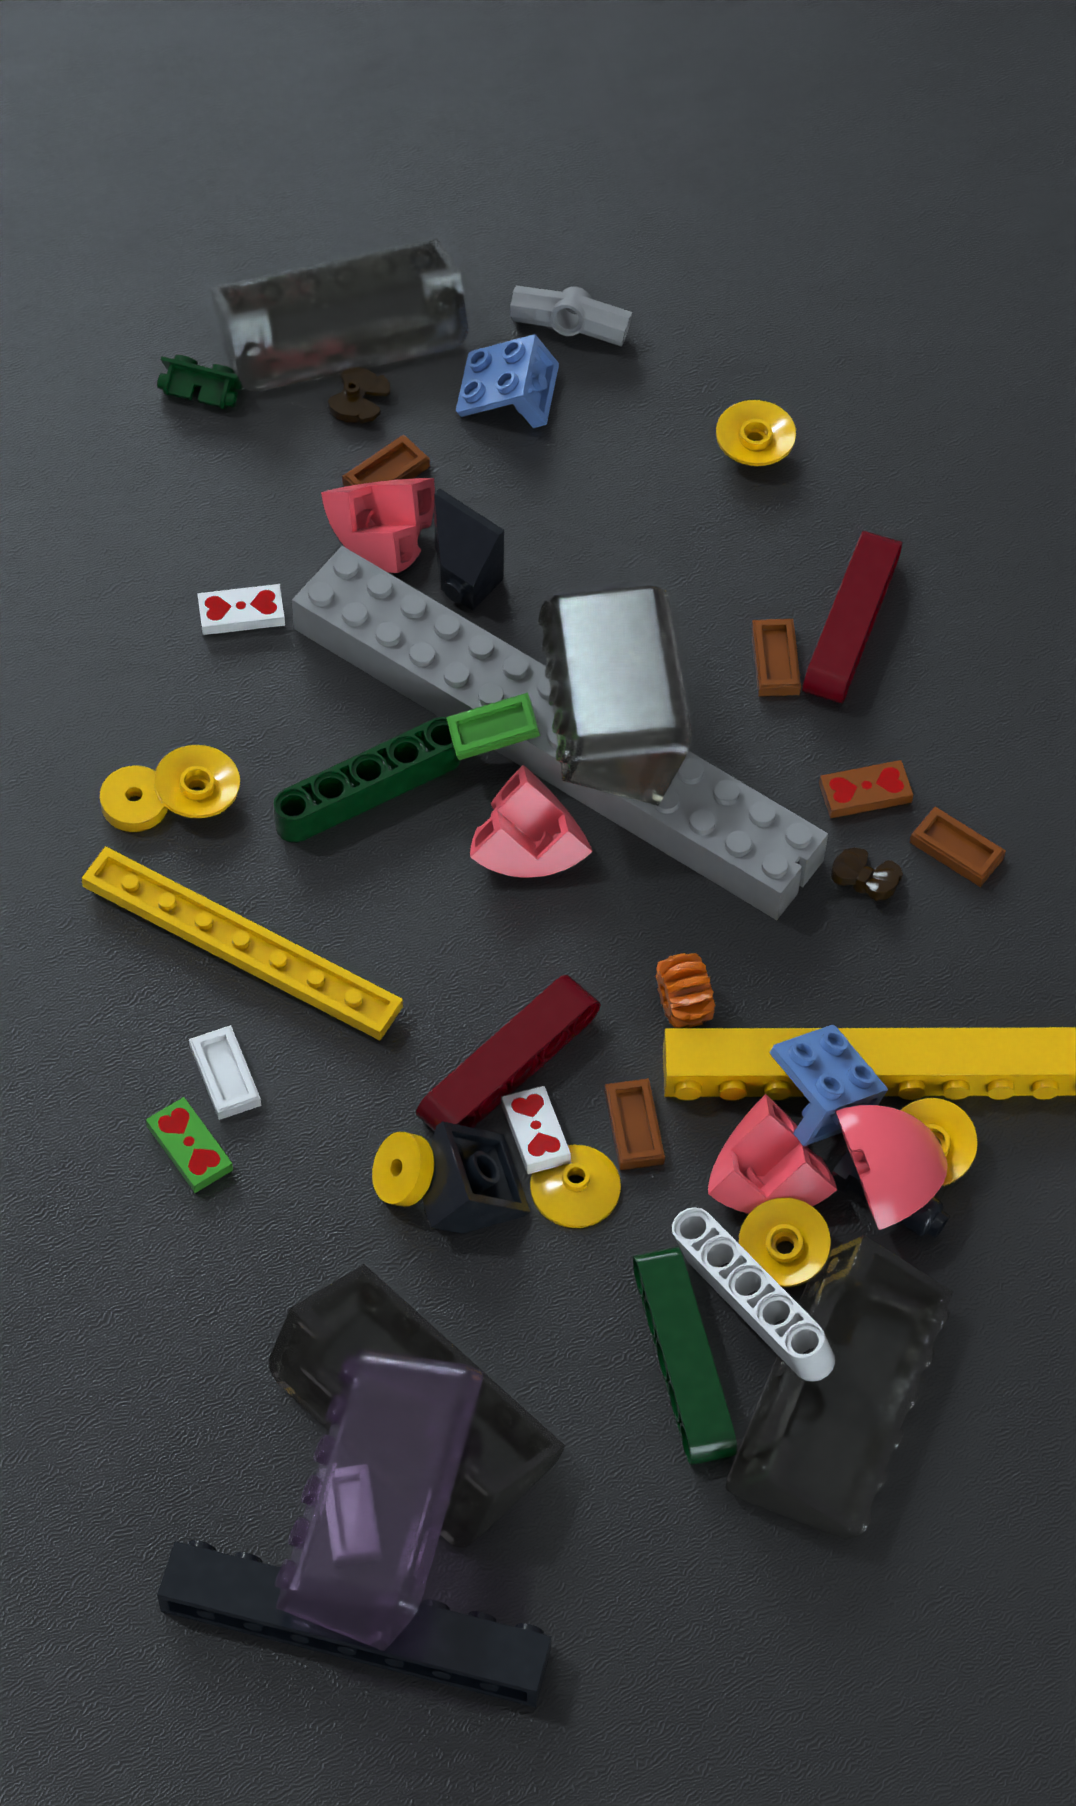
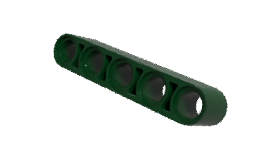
M446 717L432 719L280 791L274 799L275 829L277 834L288 842L297 843L304 841L458 767L462 760H459L456 756ZM446 743V744H449V745H445V746H444V745H438V744ZM402 761H411L410 763H402ZM373 778L375 780L365 781L363 779ZM328 796H337V798H333V799L325 798V797H328ZM293 813H295V814H300V815L295 816V817H294V816H288L289 814H293Z
M677 1246L633 1256L632 1263L637 1288L688 1463L694 1465L737 1455V1442L733 1424L680 1248Z

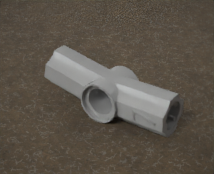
M516 285L510 304V317H512L514 322L553 327L556 332L564 336H574L581 333L621 347L624 344L632 320V312L593 300L587 291L579 287H568L563 292ZM566 308L572 309L577 314H572L568 312Z

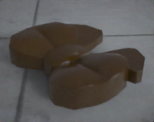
M349 367L342 371L341 381L344 387L341 393L329 398L328 408L330 414L345 422L356 423L359 421L360 423L373 421L381 414L380 407L365 399V396L367 394L374 396L390 395V382L384 375L377 377L375 373L364 368Z
M855 847L845 849L835 858L831 870V879L841 886L853 885L855 891L868 893L870 898L874 900H886L891 897L896 891L898 881H901L903 877L900 866L892 860L885 861L875 870L866 866L868 852L865 849Z

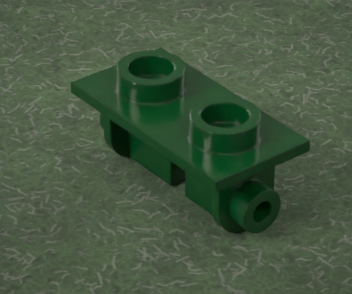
M175 355L174 359L161 356L160 360L168 371L167 374L160 373L157 388L163 389L164 394L192 400L196 386L201 388L198 402L226 409L227 406H235L238 392L233 391V388L241 390L244 388L238 375L235 374V370L220 364H213L212 368L197 365L198 362L195 359L184 355Z

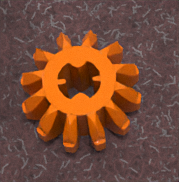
M681 953L659 961L655 976L658 983L657 990L669 1023L674 1028H691L712 1020L715 1008L714 991L711 987L706 965L702 963L701 957L696 953Z

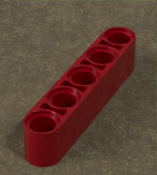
M862 531L808 666L802 688L803 692L843 704L895 572L903 542Z
M569 975L560 976L436 1085L418 1105L416 1110L417 1117L434 1132L436 1126L442 1121L474 1128L502 1103L501 1097L512 1094L586 1028L597 1015L601 1006L600 1002Z

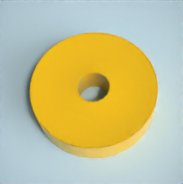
M127 766L114 771L105 779L100 789V803L105 819L112 826L126 832H141L153 828L164 819L168 808L162 804L156 794L154 787L155 771L144 766ZM133 796H138L141 798L138 801L128 800Z
M407 1132L393 1133L383 1141L376 1153L372 1169L373 1186L376 1194L382 1201L388 1204L408 1207L416 1204L423 1198L431 1184L434 1173V1156L430 1144L424 1137Z

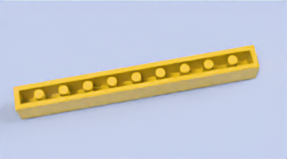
M1076 1027L838 1028L888 1088L884 1096H899L906 1100H915L923 1096H944L951 1100H959L968 1096H989L997 1100L1007 1099L1012 1096H1033L1037 1099H1051L1056 1096H1076ZM665 1028L663 1042L664 1097H676L685 1101L695 1100L699 1097H721L725 1100H739L744 1097H763L765 1094L772 1100H783L788 1097H805L771 1056L770 1050L777 1043L821 1028Z

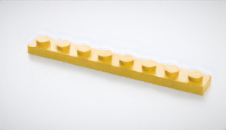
M106 846L82 877L84 888L379 1041L403 1008L402 998Z

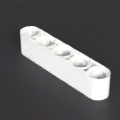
M694 1207L680 1212L673 1221L672 1233L687 1262L800 1378L813 1382L827 1377L834 1368L835 1355L820 1325L707 1211ZM753 1291H757V1292L754 1293L753 1295L747 1296L749 1293H751V1292H753ZM786 1319L783 1323L775 1325L778 1321ZM815 1348L814 1351L808 1354H803L805 1351Z

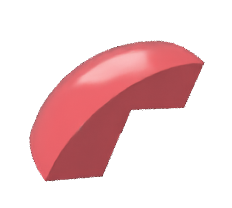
M434 478L380 481L321 492L329 523L340 542L347 549L388 573L404 571L419 556L421 548L418 546L417 540L420 531L424 528H429L433 518Z
M524 765L513 774L491 802V806L494 809L491 817L482 826L477 827L470 849V857L480 865L500 874L520 878L543 877L564 871L592 853L585 834L568 810Z
M765 1094L745 1115L723 1146L710 1175L708 1194L727 1207L749 1214L760 1204L776 1198H794L814 1206L836 1192L837 1187L822 1157L817 1156L808 1146L804 1147L793 1134L797 1125Z
M858 1105L835 1111L878 1230L892 1226L911 1216L935 1196L947 1175V1159L938 1139L924 1123L904 1111L879 1105Z

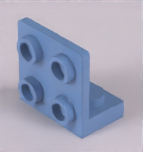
M536 334L471 351L466 361L456 412L460 417L513 404L516 410L523 415L533 428L547 425L559 363Z
M829 1025L777 1043L770 1050L771 1056L810 1102L803 1109V1119L793 1133L804 1147L842 1133L836 1110L858 1105H878L888 1091V1088L875 1074L873 1069L834 1025Z

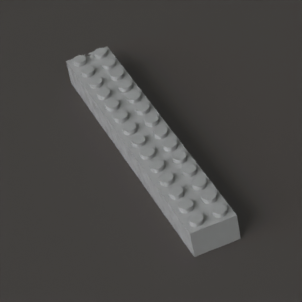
M341 546L292 599L293 625L296 631L439 717H448L528 692L541 736L502 747L495 751L520 766H526L533 774L775 920H778L797 896L799 886L804 887L824 861L828 839L827 832L344 546Z

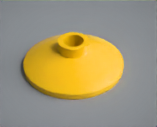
M747 400L730 406L721 414L716 426V439L721 450L736 462L750 466H766L782 460L790 453L795 444L796 428L790 415L779 406L761 400Z
M188 745L171 751L160 761L154 775V787L159 800L172 812L188 818H207L223 812L235 801L240 788V775L235 763L222 751L205 745ZM194 787H199V788H202L203 790H198V791H197V790H192V788H194Z
M938 1098L920 1099L901 1109V1111L914 1116L924 1123L941 1144L948 1167L942 1186L951 1184L961 1178L971 1167L977 1152L976 1130L965 1111L950 1101Z
M568 1145L571 1153L570 1164L532 1173L530 1181L531 1197L538 1211L549 1221L567 1228H585L601 1222L614 1210L620 1197V1176L613 1162L602 1152L589 1146ZM578 1175L583 1177L584 1180L580 1183H572L568 1177Z
M776 1198L760 1204L749 1213L740 1229L739 1244L781 1287H794L808 1282L822 1270L830 1254L831 1238L826 1221L814 1207L794 1198ZM782 1241H789L793 1244L794 1248L790 1253L782 1254L776 1249L777 1245Z

